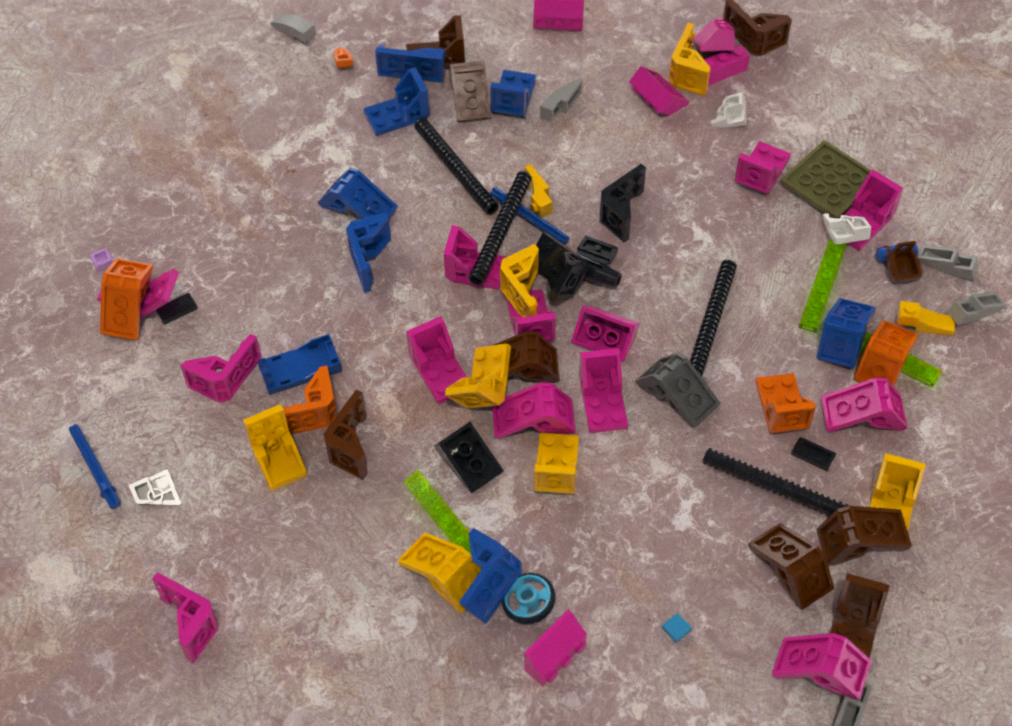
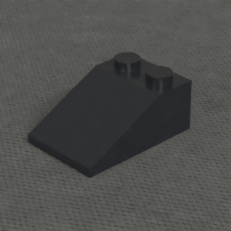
M471 421L434 445L444 462L470 493L504 471Z

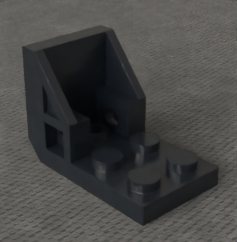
M639 164L601 191L599 222L623 243L629 240L630 200L635 196L641 195L644 191L646 167L643 164Z
M543 232L536 244L539 249L538 273L548 279L546 285L552 297L555 299L571 298L581 284L590 264L554 237Z

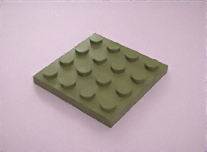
M823 140L780 179V184L824 214H829L830 218L840 219L841 215H844L852 208L856 194L872 170Z

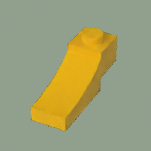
M531 164L524 166V171L532 176V181L529 185L533 193L531 195V211L541 218L552 214L553 202L549 198V186Z
M900 301L897 309V325L915 327L916 332L953 336L955 321L950 315L927 310L919 306L920 303Z

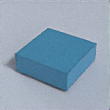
M678 613L662 625V629L675 643L692 631V627Z

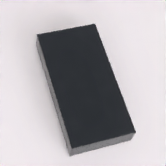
M188 292L156 309V313L165 325L198 308Z
M799 437L791 453L792 456L827 472L837 454L802 437Z

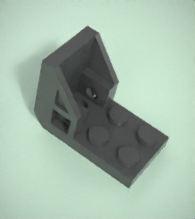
M679 352L660 358L635 380L640 388L660 399L669 397L691 428L696 427L721 404L688 358Z

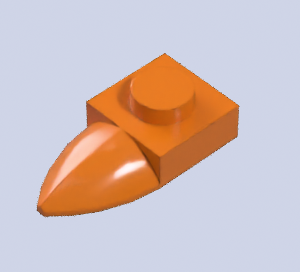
M336 48L334 51L336 67L348 68L353 66L351 53L345 48Z

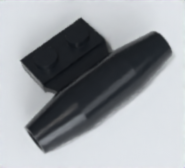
M585 235L578 245L576 253L590 264L583 279L595 284L618 287L622 274L607 266L611 264L617 255L618 247Z

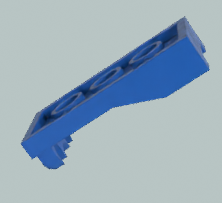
M382 44L376 47L375 57L378 76L402 78L408 69L415 67L423 81L444 83L446 75L444 49L422 48L409 51L384 48L385 45Z
M330 334L311 339L294 350L257 361L269 395L309 383L319 367L328 366L329 376L342 372L341 362L333 346Z

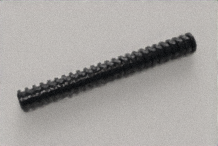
M426 118L418 119L414 124V128L447 168H449L452 174L455 175L467 192L487 215L496 212L499 204L439 135Z
M519 171L473 266L469 280L475 285L484 284L526 190L532 181V176L526 171Z
M723 260L721 262L690 357L691 364L701 377L704 373L737 269V264L732 260Z
M709 448L704 455L703 464L705 465L708 463L710 467L720 468L722 472L732 473L734 477L737 475L739 479L749 480L751 484L761 485V488H768V491L773 490L775 494L778 492L780 496L785 495L787 499L790 497L792 501L802 502L804 506L814 507L816 511L819 509L821 513L826 512L828 516L832 515L837 509L848 506V504H842V501L836 502V499L831 500L829 496L824 497V494L819 495L817 491L814 493L812 489L807 490L805 486L802 488L800 484L795 485L793 481L790 483L788 479L783 480L781 476L778 478L776 474L766 473L764 469L754 468L752 464L749 466L747 462L741 463V460L737 461L735 457L730 458V455L724 456V453H718V450L712 451V448Z

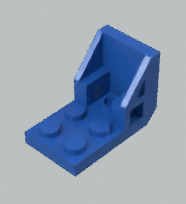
M415 67L408 69L394 88V99L363 108L364 115L375 136L413 125L418 119L427 118L430 114L428 90Z
M503 69L500 82H491L490 85L491 111L526 116L536 82V74Z
M351 167L334 182L317 202L322 208L342 213L350 209L360 219L387 212L388 217H390L398 207L363 173Z
M387 212L351 221L346 228L349 252L364 293L371 291L370 283H373L369 261L375 260L391 241Z
M839 298L827 314L816 358L854 368L864 341L867 325L874 316L876 307Z
M473 528L469 533L472 561L481 567L482 570L463 595L459 604L486 624L522 573V562L501 543Z

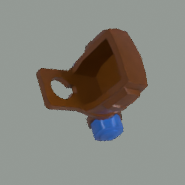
M916 241L877 248L876 257L879 262H887V271L893 283H907L922 278L923 268L920 259H917L918 248Z

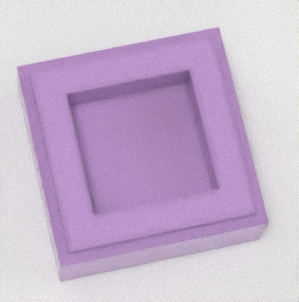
M107 248L90 254V258L97 271L113 263Z

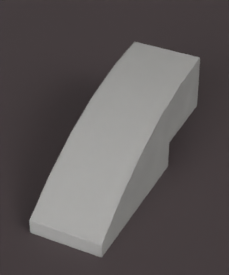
M281 14L270 22L271 26L293 40L298 38L305 43L316 35L315 24L293 14Z
M577 79L560 87L546 98L540 105V118L553 122L560 111L567 113L582 93L583 80Z
M922 245L917 255V259H920L921 263L948 275L974 280L979 267L977 257L960 255L958 249Z
M996 292L972 294L968 300L955 301L947 312L957 325H963L996 313L1005 308L1006 304Z
M865 683L860 699L844 696L834 726H859L873 687L872 685Z

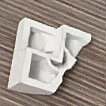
M742 92L724 98L722 106L717 110L718 115L716 119L710 121L712 127L731 128L746 125V100Z
M827 213L823 214L825 226L835 245L870 239L871 226L864 217L841 215V218L838 219L830 218Z
M168 469L129 485L136 504H182Z

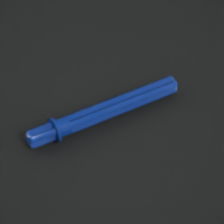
M493 187L490 194L503 205L508 192L504 193L497 187ZM520 204L517 210L519 215L562 244L566 245L570 240L569 236Z
M74 424L70 426V434L99 486L100 496L106 499L111 509L119 507L120 502L115 494L116 488L108 481L79 425Z

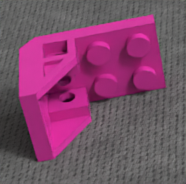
M759 141L750 156L743 153L740 154L735 181L769 194L788 163L791 153Z
M874 169L868 174L854 198L852 208L844 215L864 217L871 226L870 239L847 243L848 245L860 252L892 219L897 211L903 187Z
M452 225L443 254L445 277L455 283L500 290V266L502 260L507 256L497 255L484 284H473L469 280V275L480 253L478 252V243L462 228Z
M173 268L168 272L162 273L156 279H150L146 296L140 303V318L169 302L179 274L177 270ZM100 290L99 295H98V297H97V300L100 301V302H101V290Z
M542 289L533 290L529 293L530 296L536 299L538 304L536 307L537 315L522 317L506 298L514 336L525 331L538 332L547 341L555 340V314L553 311L547 310Z
M440 316L406 331L408 353L412 363L438 405L451 400L445 396L448 386L461 378L467 377L455 359L453 344L445 322Z
M249 334L241 342L236 353L230 356L229 362L217 356L184 361L180 367L187 388L218 403L231 400L256 367L257 361L262 359L257 336ZM217 369H222L220 373L216 372Z
M619 348L580 352L579 377L589 433L628 429L622 396V371Z
M875 377L821 396L826 428L830 433L864 421H868L875 428L897 431L908 429L902 397L887 378Z
M540 382L505 397V401L500 405L492 406L494 436L498 439L530 426L544 433L570 435L576 432L572 399L553 383Z
M157 572L152 578L156 586L155 589L160 595L159 598L164 603L176 605L178 609L179 643L186 659L194 663L218 630L217 619L211 603L208 599Z
M835 633L784 637L771 675L776 679L810 677L823 688L853 699H860L872 660L846 637Z

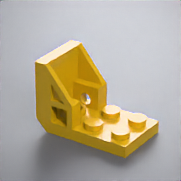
M687 23L671 57L669 82L675 88L706 96L711 68L700 54L693 50L694 44L692 42L695 39L696 32H694V24Z
M535 244L504 258L500 266V290L522 317L537 315V301L533 296L529 295L538 273L539 249Z
M506 343L475 348L471 378H461L448 386L445 396L467 409L497 406L504 402L511 346Z
M281 404L243 419L252 453L270 491L308 476L296 444L289 432L284 409Z
M539 433L538 454L534 468V491L575 493L579 435Z
M885 453L875 480L870 507L901 509L908 531L912 508L918 495L926 464Z
M425 532L397 560L400 566L425 576L432 588L456 611L461 613L465 608L459 604V601L481 571L479 566L472 561L471 554L463 547Z

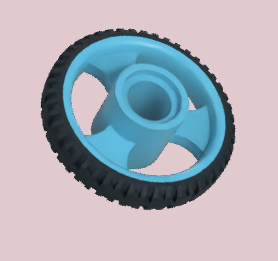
M523 573L502 600V606L506 615L514 622L533 624L547 617L552 611L556 600L555 590L552 583L545 576L537 573ZM538 582L542 584L544 588L540 591H537L533 585L524 583ZM512 592H516V598L520 604L516 611L511 609L509 603ZM541 601H546V604L540 611H538L535 614L528 615V612L530 613L538 610V608L541 605Z

